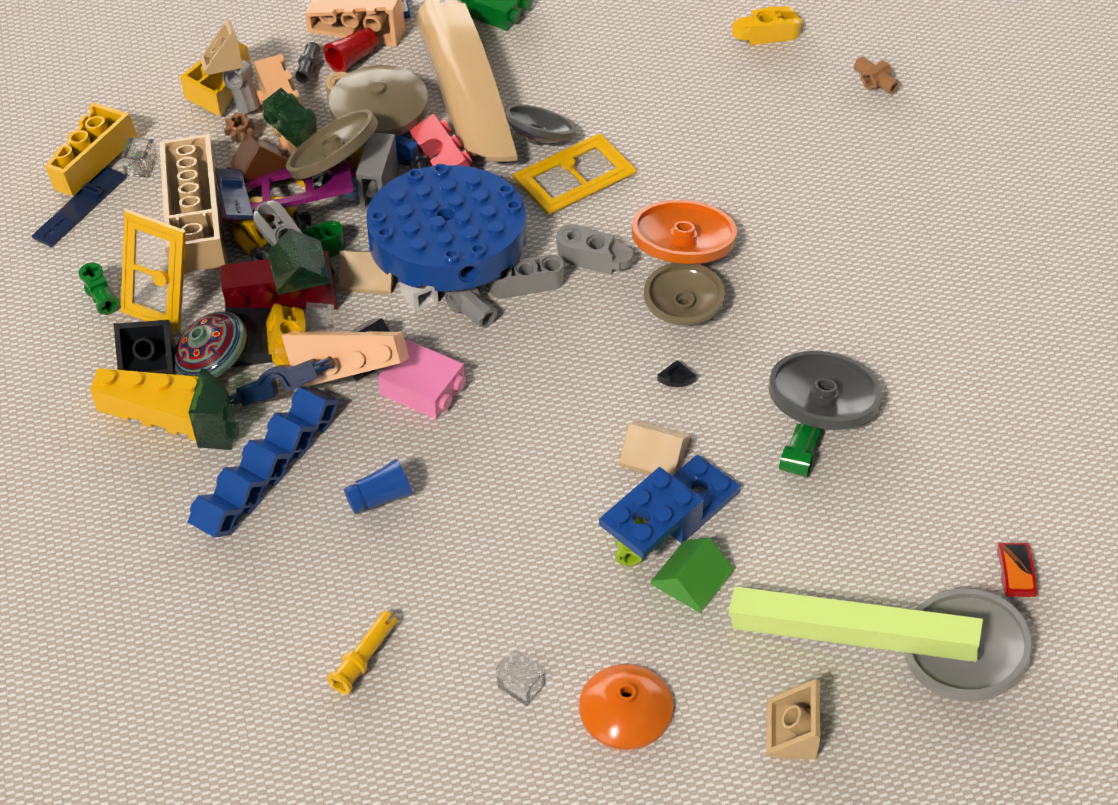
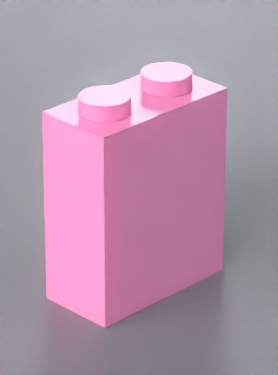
M407 340L405 343L410 359L384 368L378 376L380 395L437 419L443 410L446 411L449 408L452 398L457 392H461L466 384L464 364Z

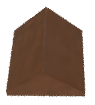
M246 132L230 162V166L232 169H241L244 182L286 168L288 158L277 147Z

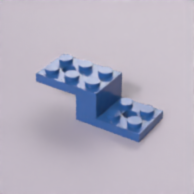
M697 454L674 475L669 474L659 466L599 518V526L644 559L670 535L681 544L689 539L740 493L741 485ZM695 487H704L707 491L704 493H695L692 489ZM643 517L648 519L649 522L647 524H636L634 520Z

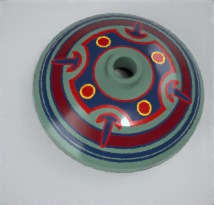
M226 311L210 313L194 321L183 332L175 348L174 367L177 373L184 376L206 377L207 381L222 375L237 361L244 349L247 337L244 323L238 316Z

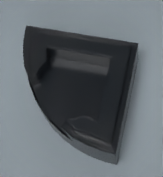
M676 360L657 374V381L670 387H684L696 382V374Z

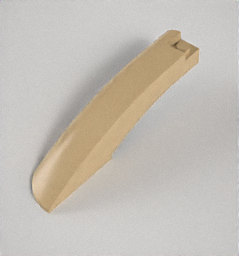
M439 0L425 1L417 13V26L437 77L449 123L454 135L463 146L461 149L463 151L466 150L468 155L475 157L477 154L485 157L486 161L507 162L518 160L497 85L466 4L455 0L447 1L444 4H440Z

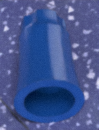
M396 458L379 470L343 489L354 514L366 510V508L370 510L387 502L413 495L408 479Z

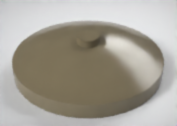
M374 65L354 70L342 77L330 92L329 109L333 121L348 113L369 109L378 120V125L374 132L399 136L413 129L425 117L428 109V93L423 81L414 73L396 66Z
M369 109L357 110L339 117L307 138L291 154L287 160L286 169L294 179H305L344 163L371 137L377 128L378 120Z

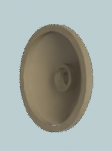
M666 264L656 269L648 277L644 285V300L648 309L661 320L676 325H694L709 320L719 312L725 298L724 285L719 276L711 269L700 264Z

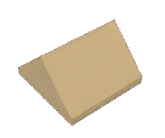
M226 19L200 58L204 72L208 75L243 68L237 36L229 19Z
M340 251L339 291L391 294L395 275L384 273L374 262L370 251Z
M638 420L629 423L619 466L646 474H651L660 466L669 474L674 475L679 469L691 435Z
M814 679L767 699V756L772 758L816 760L820 742V681Z

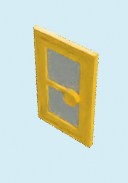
M599 133L514 173L513 179L547 215H550L637 171Z
M124 210L121 312L144 321L169 319L172 331L175 333L181 331L186 245L185 230L130 210Z

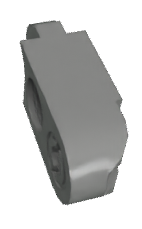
M271 200L260 204L255 209L253 216L257 230L281 257L314 253L308 240L280 203ZM268 214L273 215L275 218L271 223L264 220ZM283 232H288L293 235L294 239L289 244H283L278 239L279 235Z
M574 224L565 225L557 231L556 245L559 256L563 261L575 264L576 267L612 274L613 270H624L633 264V251L628 245L615 242L613 235Z

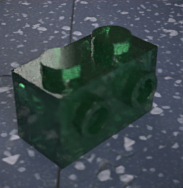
M280 88L263 101V117L266 122L273 126L295 147L298 148L306 139L317 132V118L309 108L305 109L292 93L288 94L283 88Z

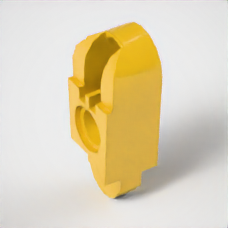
M772 6L751 10V16L737 18L732 24L733 37L743 41L749 40V46L795 40L800 37L802 31V20L796 11L789 6Z
M278 303L273 305L266 322L269 354L272 355V362L276 366L290 365L282 335L291 331L305 332V314L298 307L290 308Z

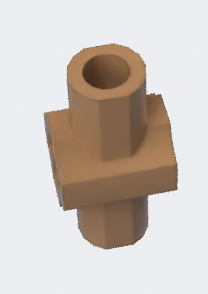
M861 56L854 63L853 68L861 74L860 79L867 89L872 90L880 87L889 94H893L898 89L900 81L892 76L893 71L886 61L882 60L874 64L864 56Z

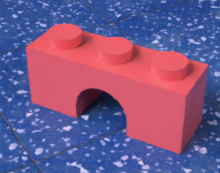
M432 114L410 130L426 156L432 158L439 154L430 160L433 166L445 164L470 167V164L473 163L466 150L459 151L463 146L455 135L451 137L448 135L452 130L444 119L439 121L435 114Z

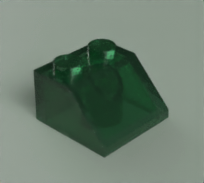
M201 368L188 412L197 447L231 450L233 440L239 436V423L235 422V405L231 404L228 391L207 369Z

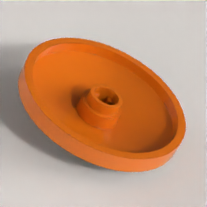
M667 200L650 204L638 211L632 221L631 235L633 241L641 250L655 258L680 264H700L711 262L727 255L735 246L737 228L731 217L716 207L696 201Z

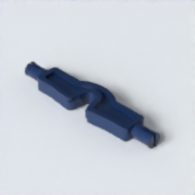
M329 356L320 361L313 358L295 366H275L262 373L258 380L237 388V393L224 397V403L234 399V401L225 404L228 408H231L240 403L242 406H247L258 401L274 398L279 394L277 378L287 391H292L309 381L321 377L323 371L335 367V362L324 365L333 361V358Z

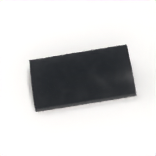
M225 303V311L238 316L244 323L247 332L244 349L231 367L272 363V354H269L266 328L267 318L272 308L226 307Z

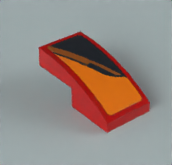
M998 543L997 555L1002 568L1001 582L1005 596L1036 597V579L1029 544Z

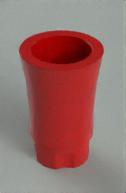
M366 27L344 38L325 44L323 49L324 57L332 70L335 72H346L352 65L370 54L379 44V41L373 30Z

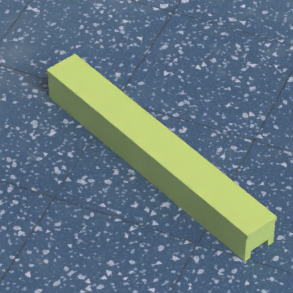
M734 587L729 608L732 628L737 630L977 662L983 624V619L742 587Z

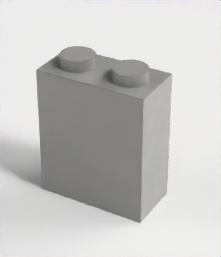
M374 132L366 142L356 172L361 211L367 212L375 194L384 185L398 176L399 168L395 134Z

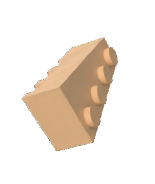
M312 0L305 13L308 32L344 38L357 30L360 31L368 27L377 35L379 44L397 47L405 30L402 0Z
M282 54L254 62L259 87L256 95L259 105H264L263 111L267 121L271 120L270 124L273 134L275 136L279 135L278 141L281 150L287 151L290 157L307 138L315 133V129L306 108H303L298 90L294 88L290 71L285 69L284 57Z
M291 331L282 335L290 366H295L313 358L320 361L329 356L333 358V361L324 365L335 362L334 368L323 371L321 377L301 386H311L399 364L410 359L403 332Z

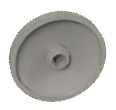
M954 589L930 597L915 609L983 619L977 662L904 652L909 669L916 679L930 691L952 700L982 701L1005 693L1017 684L1026 672L1031 656L1030 631L1020 612L1003 598L977 589Z

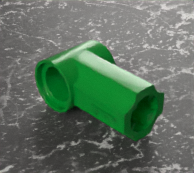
M803 423L797 424L789 446L786 445L782 452L779 470L807 478L814 458L813 452L820 436V429Z

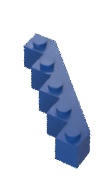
M314 386L298 387V390L292 397L290 411L274 413L273 417L269 420L265 439L249 440L242 451L240 465L224 467L218 475L214 494L196 497L190 507L191 513L187 523L214 538L232 535L238 528L236 521L244 513L251 514L264 499L262 493L269 485L275 487L288 473L289 470L286 466L294 458L300 459L313 445L311 439L318 431L324 433L331 425L340 400Z

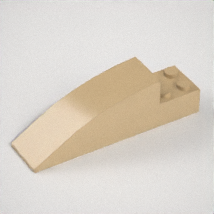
M210 134L160 141L164 223L186 231L184 274L203 269L214 270L221 267L220 265L228 264ZM165 240V248L169 261L170 242Z

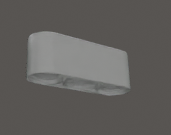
M557 255L520 259L512 268L507 267L500 272L499 278L489 282V292L495 298H508L559 289L564 284V261Z

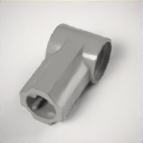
M242 61L243 68L223 73V82L231 89L238 111L241 114L249 113L260 107L251 80L253 69L246 61Z
M477 287L445 293V300L450 309L455 313H464L478 327L486 329L492 325L497 317V310L480 296Z

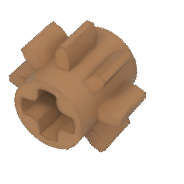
M235 112L230 119H225L226 127L224 128L225 136L231 135L232 143H241L246 132L254 136V120L248 121L247 113L243 115Z

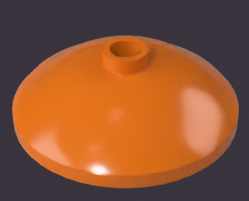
M620 664L597 672L587 681L580 695L579 712L585 729L600 743L615 749H638L652 744L666 732L673 716V698L667 684L653 671L638 665ZM628 693L631 694V696L623 697L622 694Z

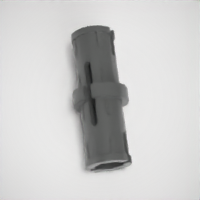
M315 42L307 43L304 53L299 57V67L295 73V78L301 83L309 82L312 71L316 69L320 46Z

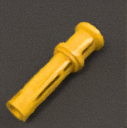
M382 611L377 620L355 649L345 653L341 658L342 663L337 670L330 672L327 676V681L333 689L345 695L349 694L353 689L352 684L357 677L366 672L367 661L398 623L395 616L390 621L388 620L392 615L390 612Z

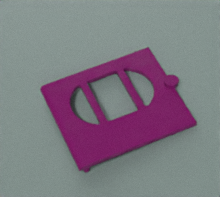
M348 158L344 163L322 172L332 175V178L320 188L314 189L312 176L305 178L306 192L272 201H276L284 208L354 192L352 177L356 176L357 169L356 167H350ZM286 168L244 182L247 193L262 185V202H250L253 214L260 204L271 201V182L292 178ZM221 202V219L223 221L237 220L226 218L223 203Z

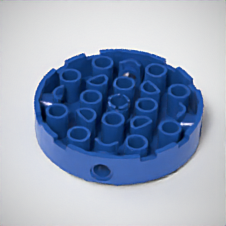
M436 164L431 167L412 169L384 185L372 198L367 210L369 250L374 262L384 273H391L398 277L399 282L415 288L425 285L434 287L435 291H457L489 283L499 278L500 272L507 267L512 268L522 256V249L526 245V209L519 192L503 178L474 167Z

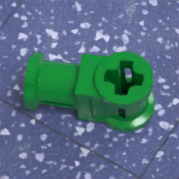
M95 262L84 264L79 269V277L85 282V293L91 296L94 303H97L96 309L100 314H112L120 306V300L110 291L103 275L102 267Z

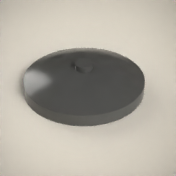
M803 351L784 357L773 367L768 384L772 401L784 414L805 425L829 430L850 429L867 423L878 412L882 398L881 385L868 368L849 357L825 351Z

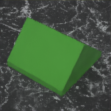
M711 538L685 540L651 580V585L702 613L732 575L734 568Z

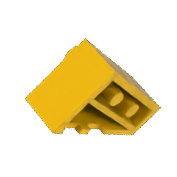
M238 41L241 60L250 64L247 45ZM201 60L180 76L184 98L220 117L232 100L233 93L223 82L224 72L211 75L206 74Z

